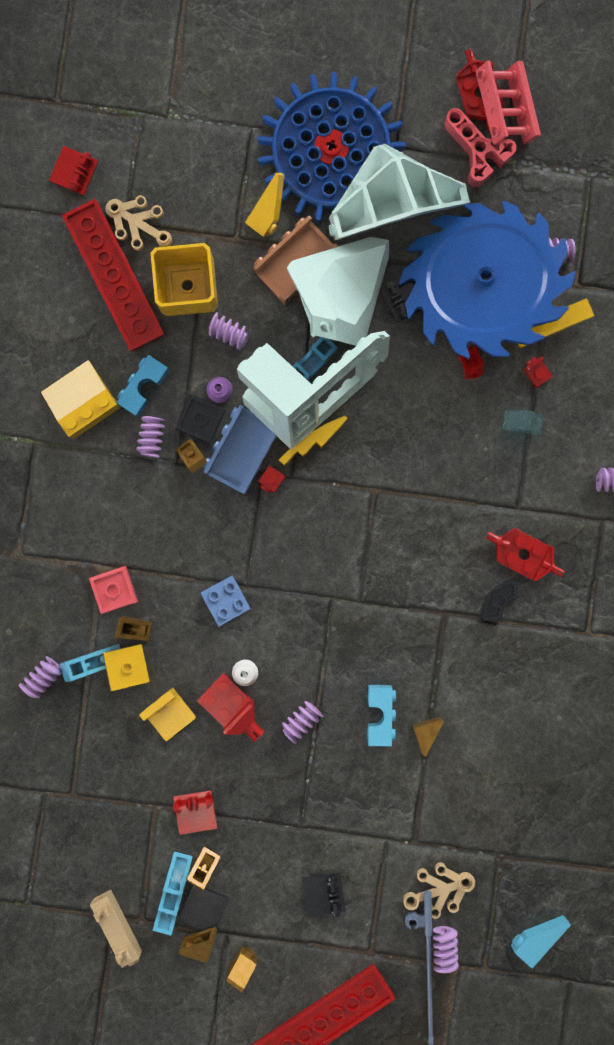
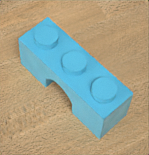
M368 685V706L377 707L383 711L382 719L379 722L368 723V746H392V741H395V729H392V721L396 720V711L392 710V702H396V690H393L391 685Z

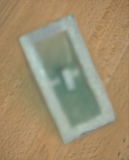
M506 410L503 429L541 435L544 415L530 410Z

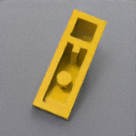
M282 173L274 175L245 222L263 237L269 236V234L272 235L278 227L276 223L279 220L284 174Z

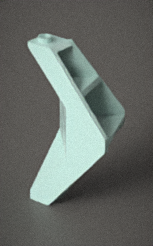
M387 144L375 146L329 217L331 223L329 225L331 237L334 236L335 240H339L389 223L470 203L466 184L426 167Z
M368 237L294 260L289 264L287 271L300 294L310 323L312 337L320 336L355 346L361 338L367 337L389 258V240Z

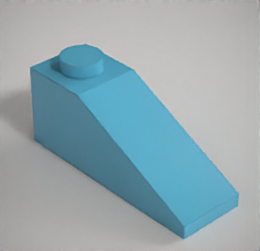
M116 644L60 663L64 681L70 682L106 669L103 653L121 649L120 645Z
M562 915L516 935L511 947L517 956L533 968L571 924Z

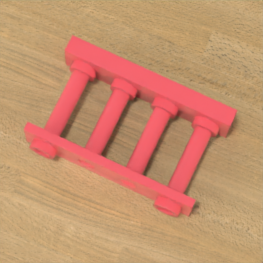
M486 61L476 70V75L493 145L499 144L508 135H521L523 144L531 143L541 136L523 61H517L506 71H492L491 62ZM495 79L508 80L510 90H497ZM499 98H512L514 108H502ZM516 116L519 127H506L504 117Z

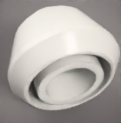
M250 660L237 662L232 669L234 681L241 686L253 684L258 677L257 666Z

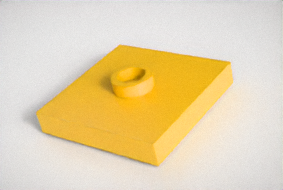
M142 644L103 653L111 691L150 682Z

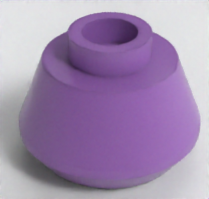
M215 377L207 385V394L214 402H225L232 395V385L224 377Z

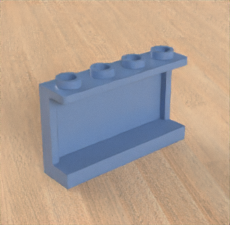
M239 405L238 408L235 407L232 411L230 424L224 426L221 432L223 437L220 442L216 441L212 449L214 453L211 459L207 458L208 462L203 465V468L205 469V474L246 495L277 436L251 411Z

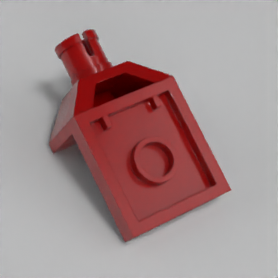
M225 673L197 700L224 727L223 733L225 735H241L244 732L253 742H256L258 737H261L265 732L255 722L254 701Z

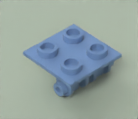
M233 575L200 593L218 627L250 609Z

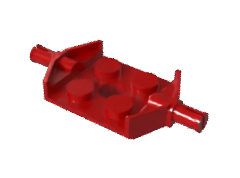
M468 49L465 51L468 63L457 74L456 81L467 117L486 123L490 133L482 97L479 98L474 93L476 90H480L476 70L485 61L476 60L473 49ZM495 79L497 90H499L497 81ZM499 98L501 107L504 108L506 103L502 101V98Z
M518 528L511 529L503 536H497L490 531L487 533L489 536H486L485 539L490 540L496 545V561L533 581H537L551 572L560 577L563 576L562 573L565 570L554 564L553 546H549L518 530ZM521 549L528 551V557L525 560L519 557Z

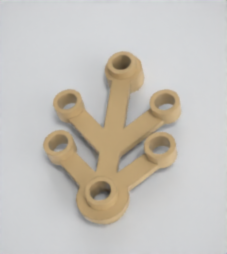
M142 195L137 196L133 201L122 203L118 199H112L107 203L106 212L109 217L114 218L116 226L115 236L119 241L126 240L128 236L123 228V218L129 223L132 236L131 245L134 250L140 251L144 246L140 239L138 228L156 238L160 247H168L172 244V237L169 232L158 231L143 221L151 218H161L164 214L161 206L155 205L151 210L136 214L127 212L130 209L137 207L144 209L147 206V200ZM144 200V204L139 205L138 201ZM118 206V209L113 211L112 207ZM157 209L161 210L158 215L154 214V211ZM119 232H124V236L119 237ZM165 235L167 239L162 241L160 240L161 236ZM139 241L141 243L140 246L135 247V242Z
M441 862L435 865L437 875L446 876L454 882L447 884L429 875L427 870L423 868L417 871V878L420 882H427L436 887L426 890L432 892V898L438 896L435 904L432 905V911L434 909L438 910L437 914H432L433 919H438L441 916V909L451 891L457 890L454 898L447 902V908L451 913H456L459 910V904L465 892H470L475 887V879L472 874L468 872L457 874L446 868V865ZM444 867V871L439 872L438 868ZM421 873H426L424 878L419 877ZM468 879L467 884H462V881ZM424 891L417 894L413 892L406 893L403 897L405 908L415 910L419 902L424 901ZM409 897L414 898L413 902H408L407 899ZM452 903H455L456 907L453 909L450 908V905Z

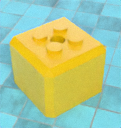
M205 243L154 248L151 252L155 303L160 311L166 316L214 312L218 307L214 259L210 247ZM186 281L193 283V287L189 291L182 288Z

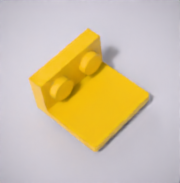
M171 688L139 715L143 721L148 718L165 741H168L196 718L174 688Z

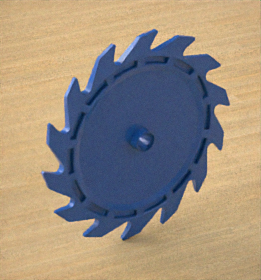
M502 201L505 211L502 215L495 213L480 203H468L464 207L472 214L470 217L443 215L431 220L430 223L432 225L441 227L443 230L417 238L407 249L408 252L419 251L423 253L403 270L399 281L400 286L409 281L416 282L405 303L407 317L410 319L418 309L423 310V333L432 345H435L436 334L443 332L454 352L467 359L470 358L467 349L468 344H474L492 357H509L510 354L501 346L503 342L532 345L545 339L544 335L535 333L531 329L539 325L558 321L569 309L568 306L554 307L552 303L572 288L576 271L566 276L558 274L568 254L566 239L563 238L556 247H551L549 245V225L540 213H537L536 223L529 225L518 207L506 201ZM484 277H489L490 279H489V280H483L482 278H484Z

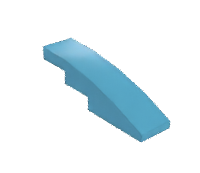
M174 851L152 931L172 935L193 856Z

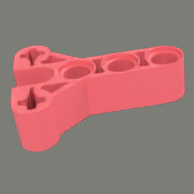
M453 108L448 112L444 123L445 129L469 155L470 172L467 181L472 187H480L491 178L494 172L485 159H492L501 169L512 159L516 151V144L511 139H505L499 144L493 145L492 139L485 138L460 109ZM454 118L458 121V123H453L450 121V119ZM462 133H469L471 137L467 138ZM475 147H481L483 151L479 152Z

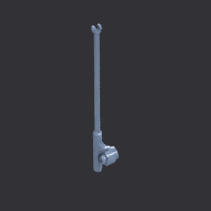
M424 891V914H418L414 911L408 912L405 916V925L409 929L425 928L428 1044L433 1045L432 892Z

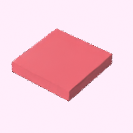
M126 566L89 578L101 614L138 602Z

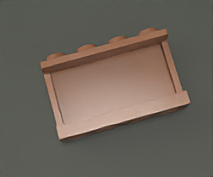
M310 216L305 219L301 218L296 223V228L292 232H286L278 245H272L268 250V254L264 258H258L254 263V273L284 305L299 293L287 271L289 264L294 260L339 247L336 243L333 245L313 224Z

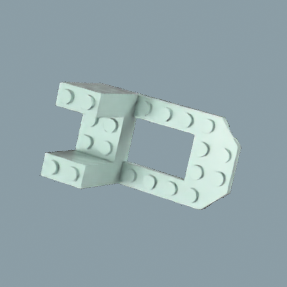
M385 331L371 333L366 338H361L354 349L345 352L342 359L338 363H333L323 376H318L313 381V384L308 382L266 343L263 347L257 348L248 360L242 361L237 368L239 379L249 387L242 396L244 405L292 450L375 376L378 371L376 366L380 361L384 362L388 356L390 336ZM356 366L355 376L345 380L338 391H333L323 404H318V399Z

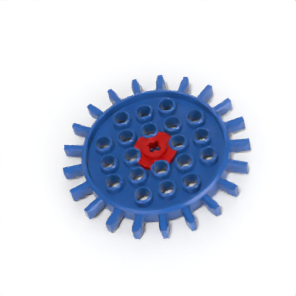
M332 72L330 78L331 87L319 89L317 79L312 74L310 75L312 91L303 95L293 82L290 84V90L295 100L289 106L277 96L274 98V105L283 112L279 120L264 115L262 118L265 125L275 128L273 137L258 136L257 143L262 146H272L273 155L258 158L259 166L274 164L276 172L284 174L283 185L286 189L282 191L281 203L286 201L291 194L300 201L295 209V215L298 217L303 212L306 204L317 207L315 213L316 223H320L323 209H335L348 189L341 182L345 179L353 181L370 154L369 148L387 144L398 151H404L406 148V142H390L389 133L400 130L402 128V121L386 125L382 117L392 109L393 104L391 101L377 110L371 103L375 98L377 87L373 86L365 97L355 93L358 86V77L356 76L351 80L350 87L347 90L337 88V74ZM335 102L339 107L332 109L329 107V104ZM313 110H319L321 112V115L313 116L311 112ZM360 112L364 117L357 119L354 117V114ZM300 117L304 121L301 124H296L294 119ZM338 120H344L346 122V125L338 126L336 122ZM326 127L329 132L322 134L319 132V129ZM363 130H369L371 132V135L364 136L361 132ZM303 135H309L312 139L310 141L305 142L301 139V137ZM351 137L354 142L347 144L344 142V139ZM291 142L294 144V147L286 149L284 144ZM311 152H316L319 154V157L317 159H311L309 157V154ZM357 154L360 155L362 159L356 162L353 161L351 157ZM297 159L300 160L302 164L298 167H295L291 164V162ZM341 162L344 164V167L337 169L334 167V164ZM323 169L327 174L320 177L316 172ZM275 174L265 179L266 186L269 185ZM301 177H307L309 179V182L307 184H301L299 182V179ZM326 187H332L334 189V193L326 194L324 192V189Z

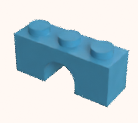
M320 337L310 347L309 352L292 367L309 381L337 352L338 347L330 339Z
M150 355L140 361L138 365L139 370L136 374L133 373L128 380L129 385L125 390L122 389L117 396L118 401L116 403L138 418L149 403L141 395L142 385L146 382H154L160 386L170 372L168 367Z

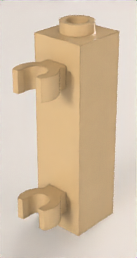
M109 890L95 897L90 907L94 912L93 916L96 922H99L115 954L118 965L121 968L126 965L132 966L139 961L142 950L112 891Z

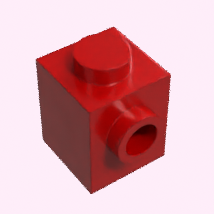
M269 465L259 480V483L262 484L260 488L268 493L271 491L276 493L286 477Z

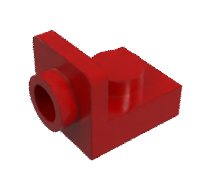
M476 346L468 348L469 359L458 354L466 380L475 379L484 374V363Z
M536 356L526 362L527 367L523 369L535 388L553 377L543 363V356L538 359Z

